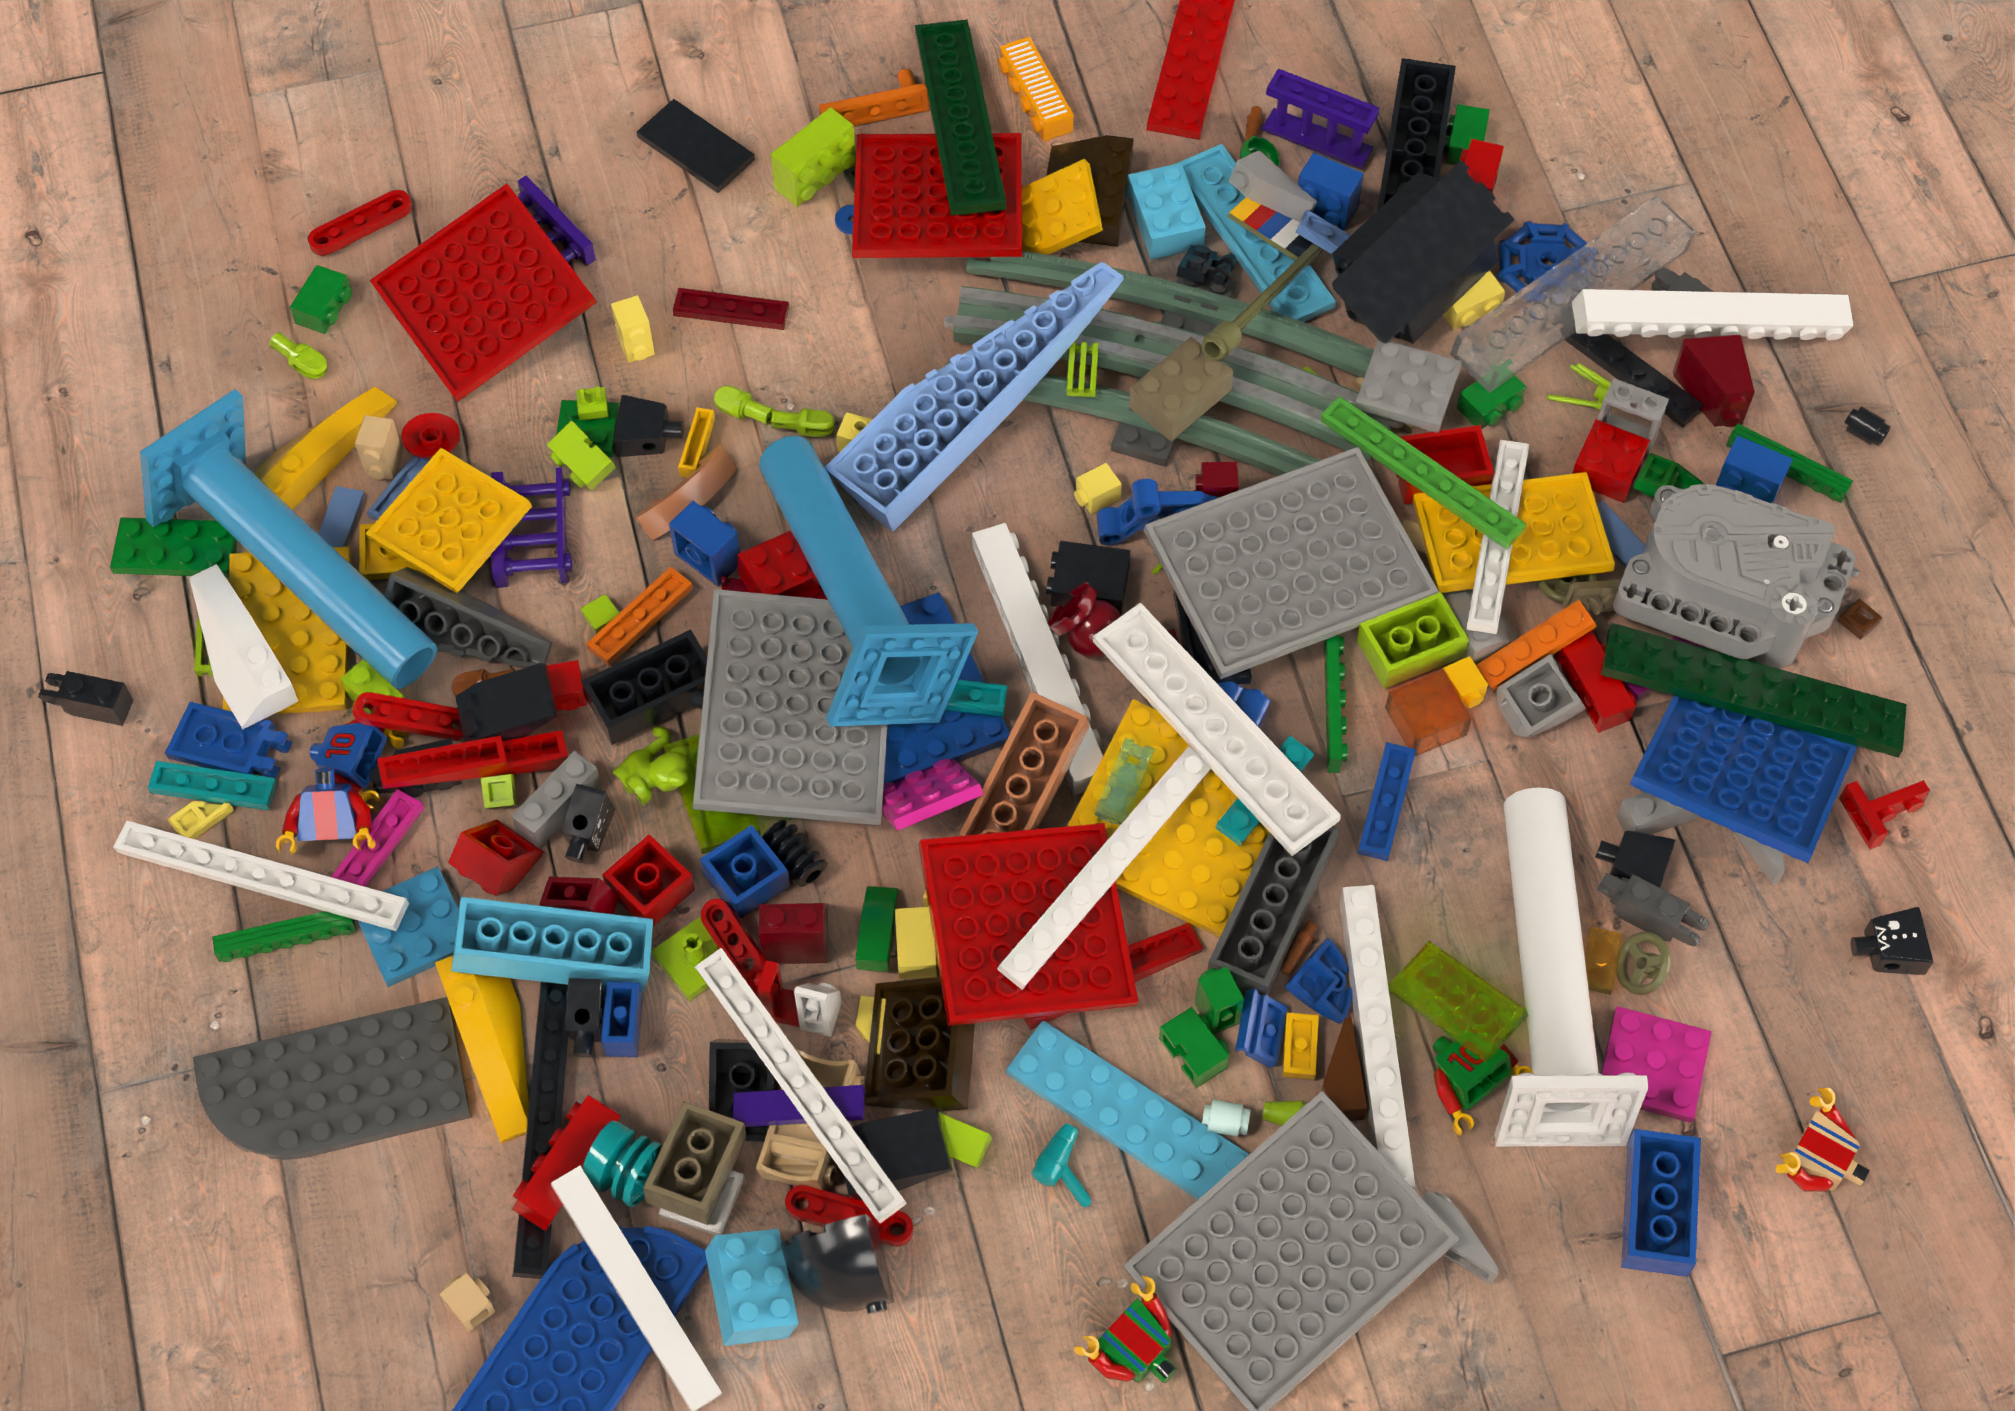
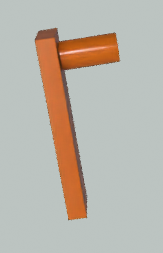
M903 69L897 74L901 88L820 104L819 114L821 115L828 108L832 107L854 126L925 112L929 111L927 88L925 83L916 84L911 70Z

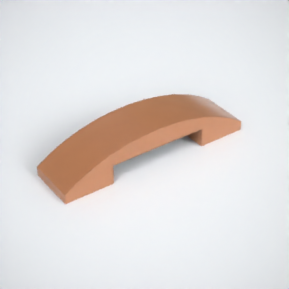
M718 445L698 462L700 467L665 497L655 499L635 516L650 540H655L670 531L669 523L692 501L703 506L731 478L737 467L722 445Z

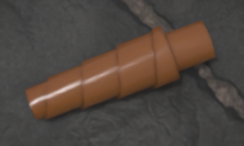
M1253 106L1251 113L1247 116L1245 141L1254 135L1257 137L1262 124V109L1258 106Z
M1307 921L1303 929L1298 931L1285 958L1286 960L1281 967V972L1285 975L1290 976L1304 953L1307 952L1309 946L1313 943L1315 939L1314 934L1318 929L1315 923Z

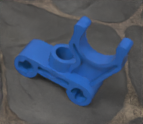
M1137 480L1131 485L1132 496L1118 508L1107 507L1098 511L1099 541L1107 546L1119 545L1136 531H1144L1146 524L1209 502L1218 497L1201 491H1158V483L1155 480Z

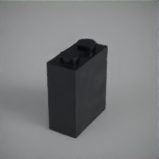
M1060 541L1058 552H1052L1050 569H1055L1054 577L1048 576L1046 594L1051 595V606L1057 607L1060 604L1064 607L1073 598L1069 592L1079 584L1087 582L1097 590L1095 600H1104L1110 603L1122 615L1131 550Z

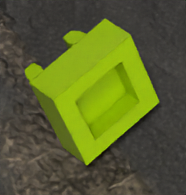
M597 386L590 389L581 388L576 390L580 420L609 417L605 387Z

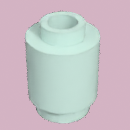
M1212 1099V1105L1205 1104L1202 1124L1208 1125L1207 1131L1235 1137H1238V1134L1247 1135L1251 1109L1243 1108V1104Z

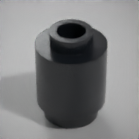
M1863 406L1859 410L1853 408L1844 422L1848 425L1847 432L1869 445L1873 443L1880 446L1891 429V426L1886 424L1885 419Z

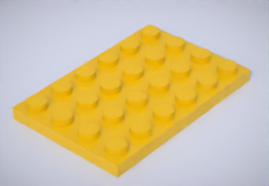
M1587 472L1523 480L1517 518L1526 523V528L1512 544L1505 585L1614 571L1615 562ZM1492 484L1472 486L1490 499ZM1425 493L1413 494V506L1433 581L1438 591L1446 593L1474 589L1483 533Z
M349 546L333 547L351 564ZM250 552L230 554L229 583L292 683L298 700L297 703L275 714L347 710V694L340 678L348 672V645ZM223 697L222 709L231 711L230 707L228 706L227 702Z

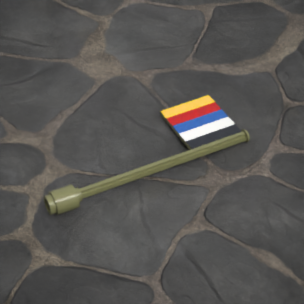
M1247 197L1231 210L1227 217L1295 261L1232 322L1221 321L1204 337L1202 351L1211 360L1224 359L1242 340L1241 330L1324 251V249L1295 233L1299 224L1298 221Z

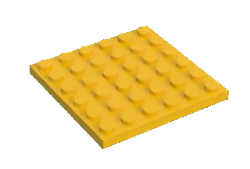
M1132 699L1068 826L1105 823L1107 838L1109 839L1183 752L1190 747L1157 710ZM1211 769L1118 877L1116 886L1118 889L1220 938L1267 839L1269 831L1260 822L1239 847L1215 828L1218 821L1238 797Z

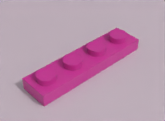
M397 789L371 823L372 831L369 835L375 840V847L373 849L368 847V839L361 842V852L354 846L331 877L366 887L424 810L423 803Z

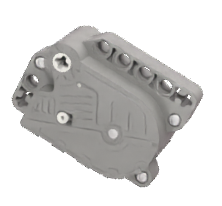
M1716 484L1692 485L1684 490L1665 485L1657 489L1650 506V515L1654 524L1650 530L1643 554L1636 555L1629 560L1613 602L1614 610L1618 615L1738 659L1754 657L1758 663L1778 669L1786 668L1793 664L1805 638L1830 628L1839 610L1855 564V555L1849 548L1831 542L1835 532V526L1832 523L1809 515H1802L1778 504L1768 503L1754 498L1752 495L1716 486ZM1835 566L1840 567L1839 571L1834 570Z

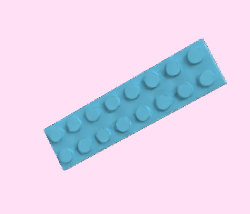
M1223 144L1179 162L1182 164L1196 203L1232 254L1236 256L1237 261L1256 288L1262 293L1295 260L1227 217L1229 212L1246 198L1229 182L1236 162ZM1309 264L1269 303V306L1273 312L1305 322L1334 309L1336 300Z
M1045 1021L1040 1023L1006 1069L1008 1076L1197 1200L1249 1155L1218 1133L1207 1131V1126Z

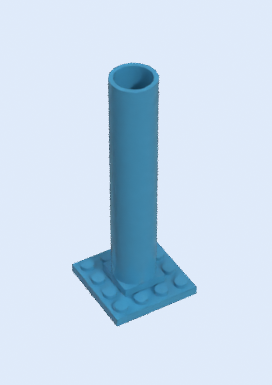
M236 389L140 451L146 521L153 527L161 522L170 520L183 507L197 502L396 689L407 687L429 668L436 657L437 645L246 467L243 396Z
M799 436L783 437L773 442L760 457V471L853 647L852 654L826 716L830 727L940 722L978 634L974 623L910 625L811 442Z

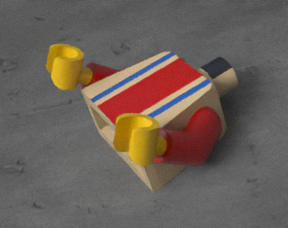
M1818 1088L1822 1099L1819 1096H1811L1809 1102L1813 1107L1821 1108L1820 1112H1815L1794 1151L1779 1155L1785 1164L1776 1165V1172L1787 1174L1805 1192L1835 1191L1843 1177L1861 1187L1870 1169L1853 1160L1860 1144L1835 1106V1093L1830 1088Z

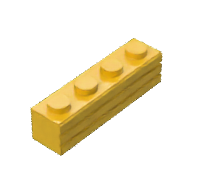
M696 407L692 425L678 465L680 477L687 478L700 467L698 462L705 456L715 423L714 410Z

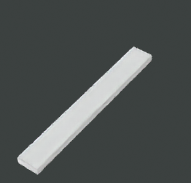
M1500 440L1490 499L1517 517L1529 444ZM1484 534L1466 630L1497 634L1512 545L1506 550Z
M581 1166L553 1181L551 1187L690 1411H697L722 1394L721 1390Z

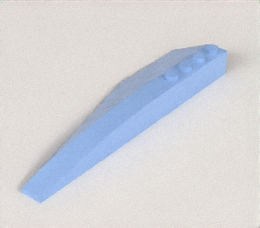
M1100 262L1072 280V285L1063 291L1057 290L1050 294L1049 300L1038 307L1033 305L1024 311V316L1016 321L1011 319L974 343L971 350L962 355L958 353L949 359L950 363L938 371L933 369L925 375L926 378L918 384L914 385L912 383L905 387L824 467L827 473L874 519L891 532H894L997 428L1048 373L1124 280L1123 275L1104 262Z

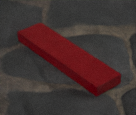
M678 288L673 307V316L784 330L789 311V302Z

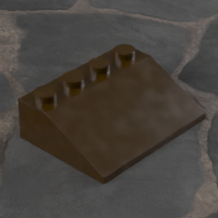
M1105 135L1051 147L1046 176L1082 159H1086L1090 164L1103 231L1079 242L1118 247L1127 196L1128 175L1131 172L1134 138Z
M940 977L876 983L865 1081V1105L912 1110L936 1108L938 1112L968 1109L975 1023L948 1026ZM883 998L886 999L881 1039L880 1054H877L881 1004Z

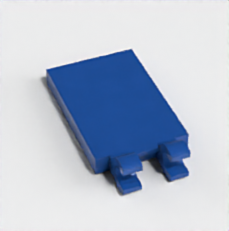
M189 702L165 751V755L168 759L203 768L251 775L255 771L265 777L276 779L281 768L274 766L275 759L266 757L268 751L272 747L279 752L288 753L293 742L286 740L288 737L287 733L274 731L275 726L272 721L263 719L242 730L233 712Z

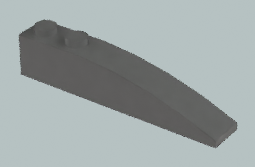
M409 567L391 573L384 596L437 645V652L452 653V655L460 657H476L479 660L489 662H505L506 665L524 668L539 663L546 664L553 642L517 619L461 590L456 594L429 576Z

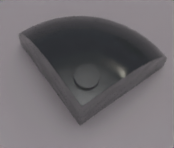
M866 1214L826 1224L823 1228V1233L807 1230L792 1236L793 1243L789 1244L788 1240L780 1243L788 1275L792 1283L806 1298L815 1304L842 1312L867 1309L868 1314L886 1311V1304L894 1303L878 1223Z

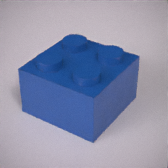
M1313 152L1299 175L1298 185L1317 201L1312 213L1345 231L1359 208L1364 173Z
M1737 436L1724 461L1716 486L1734 491L1738 490L1762 501L1774 503L1793 459Z
M692 501L669 523L674 554L717 587L722 584V575H726V578H728L738 568V554L740 553L738 532L730 523H723L716 518L714 512L707 506L702 507L695 501Z
M752 825L700 858L703 875L722 900L731 904L740 919L757 909L759 904L766 903L790 887L788 870Z

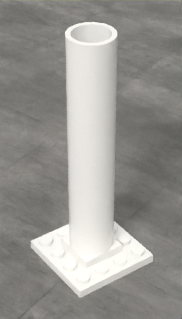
M1549 788L1524 789L1515 792L1504 802V814L1532 1073H1522L1511 1077L1494 1134L1495 1147L1626 1146L1648 1090L1647 1075L1621 1073L1618 1076H1603L1598 1073L1565 797L1560 792Z

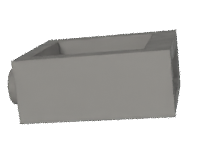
M1613 378L1603 400L1598 420L1651 440L1645 459H1647L1657 437L1669 399ZM1612 407L1652 421L1650 428L1611 414Z

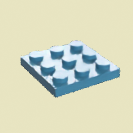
M439 866L382 891L404 897L409 902L397 931L358 921L387 987H390L436 966L435 962L453 956L459 909Z

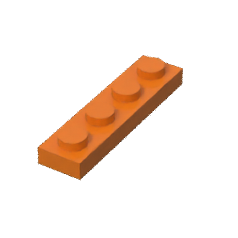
M670 566L586 643L587 649L607 666H610L693 590L692 583Z
M1577 600L1476 666L1492 691L1495 692L1499 686L1549 654L1552 656L1597 626L1581 601Z

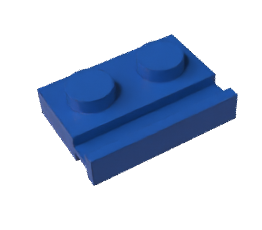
M1256 989L1247 990L1245 992L1235 1050L1245 1052L1246 1056L1268 1068L1277 1066L1287 1006L1265 994L1260 995Z

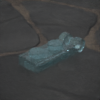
M1125 738L1094 816L1118 826L1125 821L1155 748L1147 745L1144 748L1134 744V740ZM1129 755L1140 759L1138 766L1127 762Z

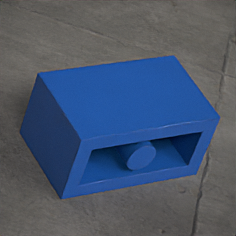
M607 982L601 1043L607 1057H638L643 995L639 983Z

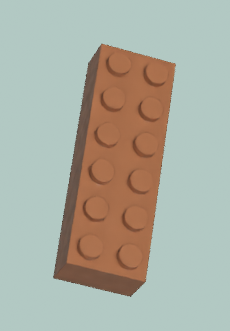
M1031 692L982 788L984 795L977 798L958 836L1038 829L1090 727L1088 717Z

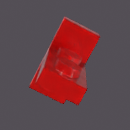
M1923 780L1869 801L1858 781H1855L1845 786L1839 800L1869 850L1881 846L1888 834L1883 823L1892 820L1898 813L1903 811L1911 813L1920 809L1924 805V800L1930 789Z
M766 960L763 971L758 970L755 981L746 980L747 984L775 1022L800 1027L794 991L783 988L779 963Z

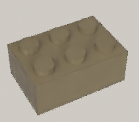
M1190 337L1130 387L1129 408L1168 440L1173 441L1231 391L1233 370L1221 360L1207 358L1202 351V345Z
M683 1101L643 1187L646 1203L708 1225L745 1143V1124Z

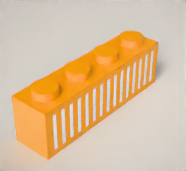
M1030 36L1000 46V58L997 59L998 68L1001 74H1006L1011 92L1013 94L1016 93L1019 97V105L1022 112L1029 115L1030 125L1034 133L1038 132L1042 141L1045 142L1073 132L1074 114Z

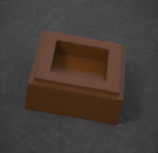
M1859 598L1840 615L1838 622L1861 640L1880 623L1882 617Z

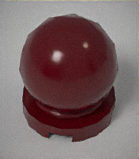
M1084 582L1069 592L1073 598L1064 607L1060 604L1057 605L1047 624L1056 635L1060 636L1066 633L1067 642L1075 652L1086 658H1102L1106 655L1093 642V636L1120 618L1121 615L1117 608L1104 600H1095L1097 590L1087 582Z

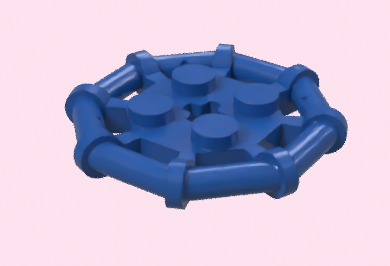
M1527 221L1524 222L1523 227L1507 239L1500 240L1497 245V250L1499 251V273L1497 277L1499 281L1505 282L1525 299V303L1529 305L1533 302L1568 306L1583 289L1594 287L1598 280L1595 275V254L1597 252L1595 246L1583 240L1569 228L1567 223L1557 225L1538 224ZM1526 237L1530 239L1528 245L1526 243L1523 246L1519 244ZM1564 238H1565L1569 243H1571L1575 248H1573L1572 246H1570V249H1569L1567 246H1565V245H1564V244H1565ZM1511 255L1518 256L1519 264L1511 266ZM1544 258H1548L1550 263L1554 264L1545 265L1542 262ZM1577 259H1583L1584 269L1577 267ZM1522 275L1524 277V282L1530 285V289L1524 283H1522L1517 278V276ZM1575 278L1578 280L1571 288H1567L1570 279ZM1538 287L1556 288L1557 292H1540Z

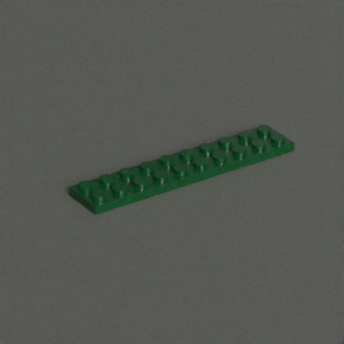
M968 19L915 25L917 46L924 82L927 88V97L950 215L1005 210L1006 198Z
M1612 622L1609 626L1600 675L1891 756L1899 757L1903 751L1907 704L1753 661L1738 659L1724 653Z

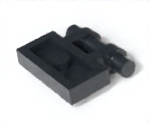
M1191 245L1178 266L1176 276L1199 283H1204L1207 279L1214 281L1217 285H1221L1229 279L1231 272L1234 270L1236 256L1228 253L1220 258L1217 257L1218 252L1210 250L1207 246Z

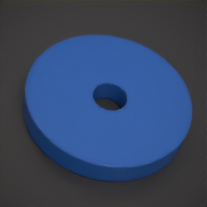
M846 205L840 208L835 215L836 227L845 234H853V221L849 219L853 218L854 205Z

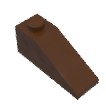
M1350 1017L1344 1019L1321 1091L1350 1121L1365 1119L1367 1102L1352 1018Z

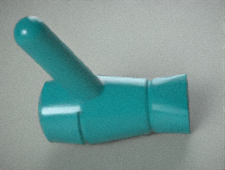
M1065 1123L1042 1150L1031 1174L1040 1184L1050 1187L1055 1186L1061 1178L1082 1207H1088L1092 1199L1067 1165L1078 1130L1072 1125Z

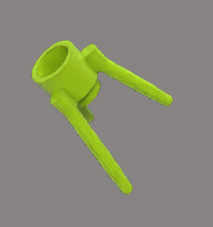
M1581 363L1577 365L1571 364V370L1598 385L1593 396L1598 401L1552 394L1547 395L1548 400L1601 410L1603 400L1612 382L1607 381Z

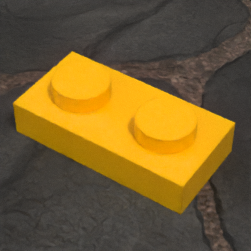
M1286 1013L1282 1077L1315 1080L1319 1015Z

